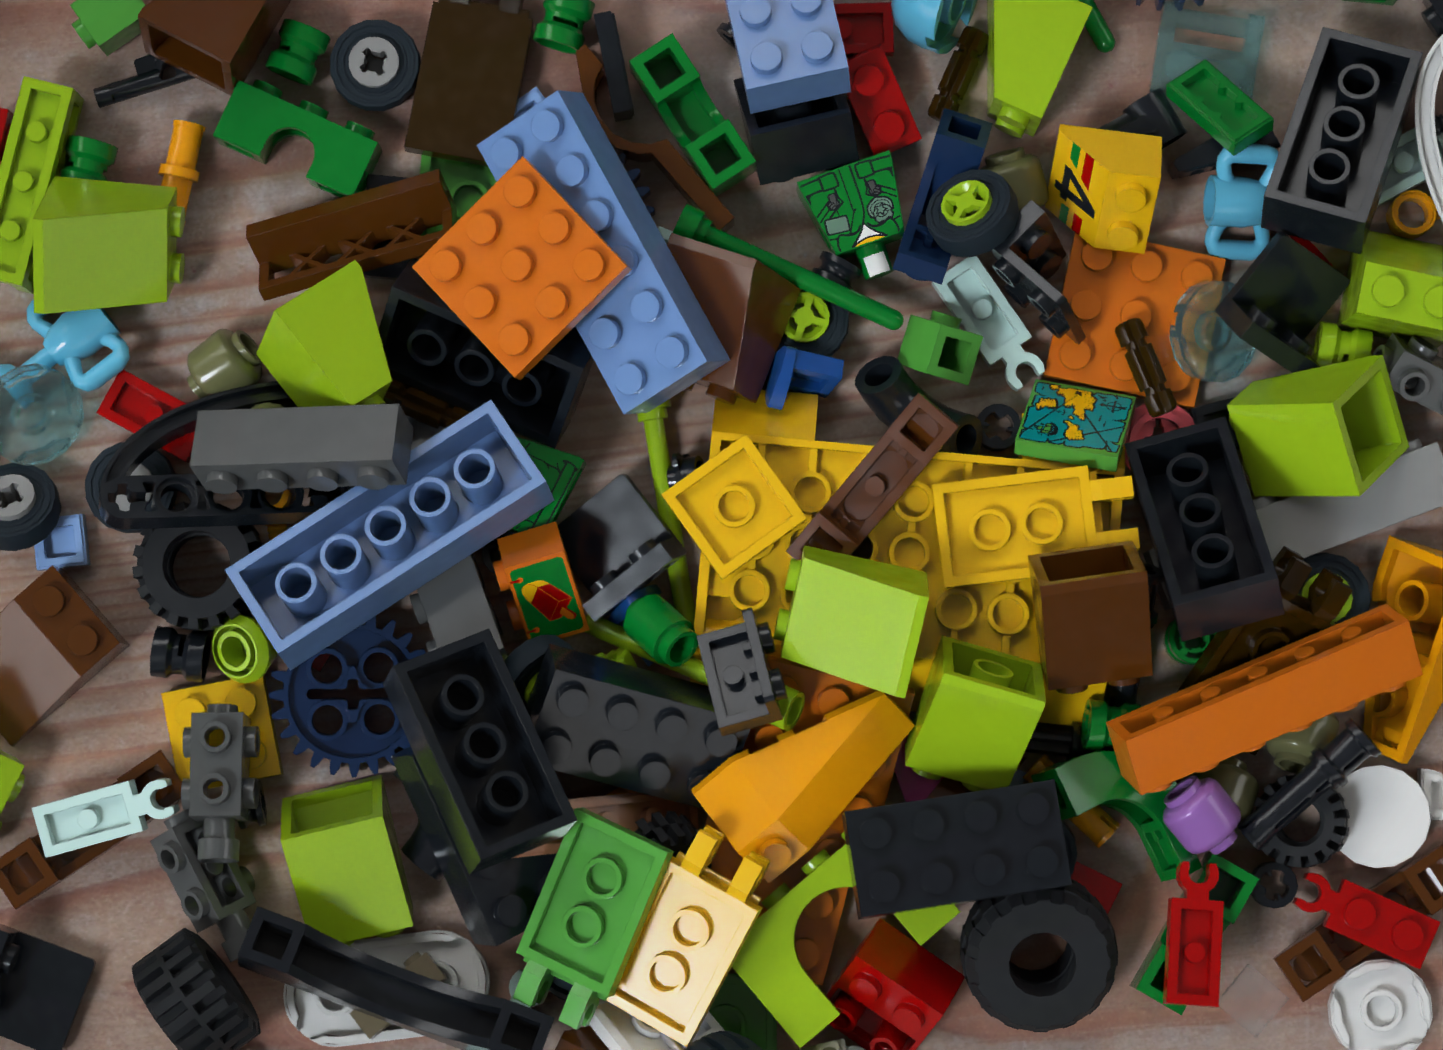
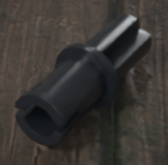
M1072 721L1071 726L1038 722L1025 752L1066 756V760L1095 751L1082 749V727H1079L1078 722ZM1105 747L1101 751H1114V748Z

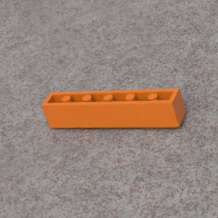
M1385 603L1106 722L1122 777L1140 795H1144L1146 793L1163 791L1169 788L1174 781L1195 772L1200 773L1212 770L1221 761L1239 753L1256 751L1262 748L1267 741L1283 734L1303 731L1309 728L1314 721L1332 713L1352 710L1359 705L1360 701L1381 692L1396 691L1402 688L1407 681L1419 677L1423 673L1409 620Z

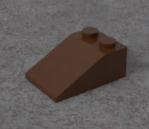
M52 565L0 612V734L12 747L130 646L63 568Z

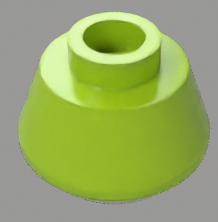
M240 614L231 620L227 616L222 619L223 625L214 630L212 637L213 658L219 669L230 679L239 683L257 681L267 672L278 653L255 617Z

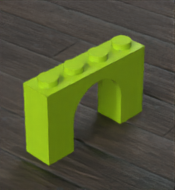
M843 832L841 834V837L845 840V834ZM846 844L832 856L825 849L820 851L801 868L807 876L792 890L784 882L761 902L767 911L757 918L732 965L736 973L799 1048H802L841 1014L801 965L795 947V931L803 910L818 895L835 888H853ZM955 905L898 913L894 914V916L921 946L957 916L960 911Z

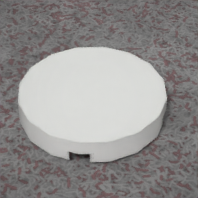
M1385 765L1362 767L1347 776L1348 783L1343 787L1335 788L1336 792L1340 793L1345 801L1343 803L1345 808L1349 810L1350 818H1347V827H1350L1348 836H1345L1342 842L1344 845L1340 851L1353 862L1372 868L1396 866L1413 857L1426 841L1431 825L1429 800L1419 783L1404 771Z
M1384 958L1363 960L1345 971L1346 974L1337 979L1333 984L1327 1003L1329 1025L1338 1042L1347 1050H1416L1423 1042L1422 1039L1426 1036L1433 1018L1431 995L1422 978L1405 965Z

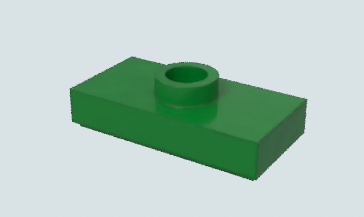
M1206 59L1166 85V96L1233 156L1273 130L1274 118Z

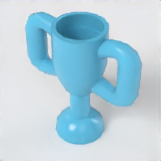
M1251 144L1235 156L1225 148L1217 156V175H1210L1208 177L1203 197V215L1208 226L1204 243L1208 254L1226 260L1252 261L1259 256L1270 242V230L1261 228L1264 194L1279 154L1277 149L1267 144ZM1231 164L1266 165L1267 167L1260 179L1256 180L1244 176H1234ZM1253 226L1255 239L1252 241L1220 239L1227 227L1244 228Z
M33 299L26 309L27 322L34 331L44 338L42 343L44 348L18 368L12 364H0V382L22 408H25L30 402L32 395L31 383L58 363L60 366H65L70 381L76 388L89 392L99 389L125 368L130 360L129 347L118 336L121 334L120 330L103 308L64 312L52 324L44 320V316L47 314L34 313ZM104 346L113 350L112 353L90 370L83 373L81 360L94 355Z

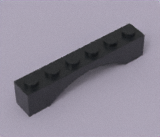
M259 906L256 908L238 953L239 967L461 1050H543L555 1018L507 999L456 987L403 969L350 947L307 924Z

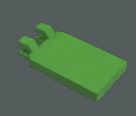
M583 807L575 808L574 814L577 822L562 839L516 953L524 956L523 961L527 962L523 969L513 995L514 999L532 1007L535 1006V1003H544L554 976L573 985L558 1021L576 1030L580 1029L581 1025L584 1027L589 1026L600 1002L599 999L607 1001L608 997L615 995L674 853L673 850Z

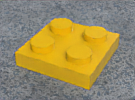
M747 434L740 437L661 494L722 580L807 520L805 514Z
M265 674L257 681L251 683H239L230 679L161 693L175 770L182 781L184 778H190V758H185L183 754L184 728L191 727L192 713L207 712V705L210 704L237 705L238 712H244L251 718V726L259 727L260 753L258 757H250L249 778L262 779L283 774ZM220 729L214 730L209 735V745L212 747L221 745L225 739L224 731ZM221 781L212 782L208 789L222 787L223 783Z

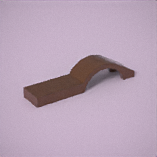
M584 44L575 52L582 92L617 155L624 153L627 159L640 163L653 161L691 206L705 211L704 217L712 220L711 226L724 232L734 226L735 217L667 139L651 144L629 142L613 134L600 119L596 108L597 89L605 73L602 70L603 64Z

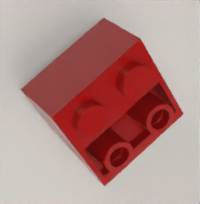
M879 918L825 994L841 1013L830 1025L866 1050H916L942 1018L965 977L892 925Z

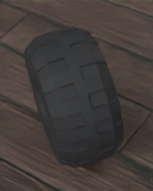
M1073 879L1071 880L1072 885L1063 888L976 901L969 910V915L965 924H963L960 936V959L963 974L972 995L976 997L981 1008L1006 1026L1017 1030L1023 1029L1033 1032H1048L1059 1028H1067L1076 1024L1077 1021L1088 1014L1090 1015L1099 1007L1100 1002L1109 993L1113 985L1116 966H1118V948L1113 926L1098 899L1091 895L1085 886ZM1050 933L1060 936L1067 942L1064 954L1056 963L1045 969L1027 970L1017 967L1010 961L1014 948L1021 940L1033 934Z

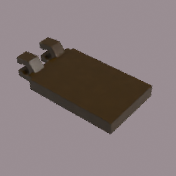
M473 0L433 1L404 144L405 152L488 167L477 144L516 119L534 27L533 19L529 18L530 11L522 10L524 0H500L499 5Z
M1283 546L1274 558L1273 564L1279 580L1285 614L1217 632L1178 691L1336 625L1332 620L1337 617L1353 590L1350 586L1342 583L1344 580L1341 576L1324 568L1309 587L1308 599L1301 596L1298 592L1313 568L1308 563L1302 561L1304 558L1299 553ZM1259 749L1256 750V751H1253V752H1248V753H1250V754H1252V755L1255 756V755L1257 754V752L1259 751Z

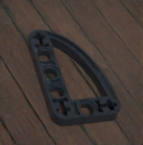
M277 381L234 388L197 399L161 415L139 429L120 446L104 471L99 493V512L107 525L122 530L296 524L328 504L329 500L327 496H324V491L309 488L308 497H311L309 506H303L304 488H287L293 494L294 502L288 507L277 508L270 505L266 500V491L246 489L236 491L242 497V504L236 509L226 510L220 508L214 502L213 496L215 493L206 491L195 474L130 476L155 451L188 433L194 432L198 411L250 409L256 404L266 402L281 404L286 408L297 407ZM355 486L337 487L334 492L337 496H340ZM169 491H181L190 499V505L183 511H170L164 507L161 498ZM152 492V511L147 512L145 496L146 493ZM117 495H127V500L131 503L129 511H119V506L115 503Z

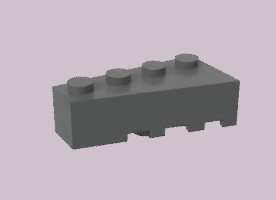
M473 553L418 588V593L409 596L419 624L428 622L434 637L433 640L426 642L428 652L490 629L503 660H505L509 653L500 637L503 631L490 599L485 595V582Z

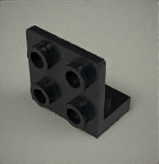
M1030 200L1019 211L1016 226L1007 239L991 250L997 260L992 267L1007 283L1004 289L1014 301L1023 308H1026L1031 303L1042 313L1039 316V320L1053 335L1061 339L1066 334L1079 345L1086 336L1065 296L1046 281L1057 272L1062 259L1067 254L1046 212Z
M1280 231L1276 233L1214 311L1240 339L1290 372L1294 373L1317 368L1320 365L1308 354L1313 346L1305 338L1348 287L1350 280L1343 273Z
M627 474L617 476L558 525L571 568L593 595L582 607L594 622L611 615L617 606L628 596L646 587L688 553Z
M0 924V1036L35 1050H63L96 966V961L93 958Z

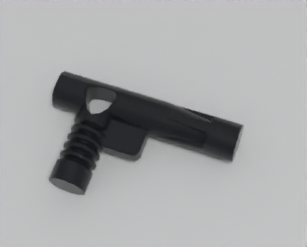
M148 55L134 61L137 72L136 76L95 88L93 91L99 108L195 79V77L152 55ZM167 66L172 67L176 71L174 77L162 80L164 69Z

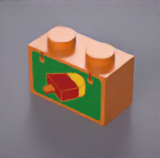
M556 521L497 539L501 559L492 563L501 592L511 589L514 598L513 600L506 601L514 631L524 628L529 640L540 635H556L562 639L590 630Z

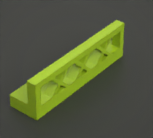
M26 76L23 77L0 165V283L11 285L22 292L34 294L32 219L54 176H58L60 169L68 164L69 156L65 148L69 135H75L84 99L74 88Z

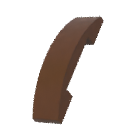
M919 392L835 494L789 546L786 552L794 559L801 560L803 548L806 545L851 555L960 425Z
M159 750L117 778L118 781L112 784L134 779L138 793H141L149 782L159 778H171L172 785L159 789L156 792V801L162 807H169L181 800L182 780L162 750ZM147 814L145 815L147 824L155 819ZM39 834L29 837L0 857V888L14 909H18L82 869L131 835L45 858Z
M1443 844L1412 861L1368 890L1426 916L1435 914L1443 908ZM1323 920L1281 951L1273 960L1300 1000L1305 1002L1345 975L1347 969L1375 950L1322 927Z

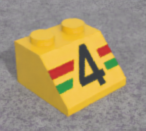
M1060 124L1048 183L1049 199L1045 204V208L1093 248L1144 254L1161 180L1162 137Z

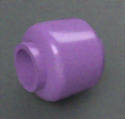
M1195 775L1190 776L1178 783L1165 796L1164 803L1166 807L1163 811V822L1188 852L1200 854L1210 850L1213 855H1216L1230 847L1237 839L1238 835L1234 830L1240 822L1241 811L1215 779H1199Z

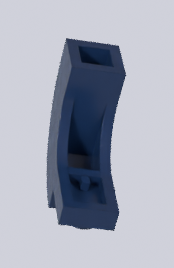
M944 108L892 269L906 273L915 280L931 281L942 285L951 254L943 251L930 234L926 221V209L930 198L943 183L957 174L979 169L993 123Z

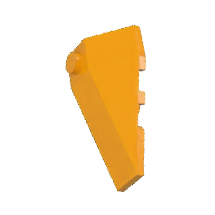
M1389 535L1373 582L1372 601L1378 602V606L1385 603L1409 620L1423 675L1407 681L1402 688L1396 691L1381 692L1365 699L1363 731L1381 750L1382 755L1401 764H1408L1443 702V551Z
M876 691L825 714L821 723L796 734L791 729L777 735L778 742L751 754L746 749L729 757L694 786L691 791L743 859L746 855L749 856L750 852L755 851L771 861L763 876L770 883L813 847L914 728L915 724L886 693Z

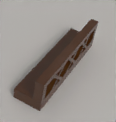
M440 169L249 224L246 227V239L259 263V292L263 300L266 301L311 288L354 260L362 267L363 272L422 256L457 222V207ZM442 225L443 230L420 236L426 229ZM392 240L386 247L372 250L378 243ZM344 253L337 261L324 264L331 256ZM296 267L289 275L275 279L276 272Z

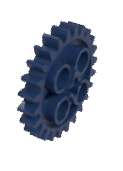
M375 616L291 671L289 668L287 670L272 671L271 676L284 683L283 689L269 692V698L281 700L284 703V707L275 711L272 714V718L279 720L288 719L290 725L282 731L280 736L283 739L297 735L300 740L293 753L298 755L308 748L314 752L311 759V767L315 768L323 758H327L330 760L331 775L337 773L341 763H348L351 776L357 777L360 763L367 762L370 770L375 775L378 774L379 758L384 756L389 763L395 766L391 758L392 755L396 754L394 750L399 746L403 749L410 747V743L389 698L363 697L360 698L358 707L353 708L348 707V700L346 698L310 699L307 696V691L310 689H345L349 679H357L359 688L362 689L384 688V681H373L364 672V661L373 653H385L391 658L393 665L425 654L424 648L409 652L406 648L413 636L411 632L402 635L398 639L392 636L395 629V620L392 619L383 629H379L376 627ZM325 653L336 656L342 665V672L339 678L328 683L318 680L312 671L314 659L320 654ZM377 704L389 707L395 717L392 727L382 733L370 730L364 720L368 708ZM325 705L337 708L343 718L340 729L330 734L320 732L313 723L314 712L319 707Z

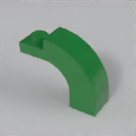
M1101 751L1081 755L1058 762L1031 775L1033 782L1055 779L1061 820L1079 816L1097 805L1112 808L1124 815L1137 830L1161 882L1176 879V869L1182 861L1189 862V875L1203 868L1197 854H1192L1185 850L1163 822V811L1166 807L1164 798L1177 785L1176 781L1163 791L1140 795L1122 777L1114 751Z

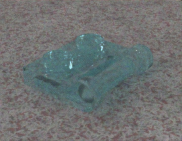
M1165 1L1160 15L1149 92L1161 88L1166 95V85L1206 59L1252 99L1265 16L1249 14L1248 19L1190 9L1178 11L1174 2ZM1181 28L1243 38L1242 52L1174 42L1175 29Z

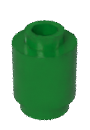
M649 594L636 599L628 607L623 624L625 634L656 662L677 667L687 662L693 656L698 647L696 637L698 635L695 633L694 625L658 594Z

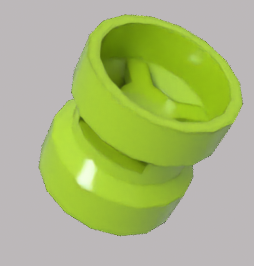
M1321 321L1316 332L1311 357L1322 367L1371 356L1373 332L1356 328L1352 332L1344 331L1335 323Z

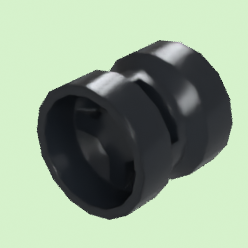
M157 626L150 655L151 676L169 678L173 674L183 675L187 681L203 683L206 678L210 658V633L193 630L188 635L178 634L175 628Z

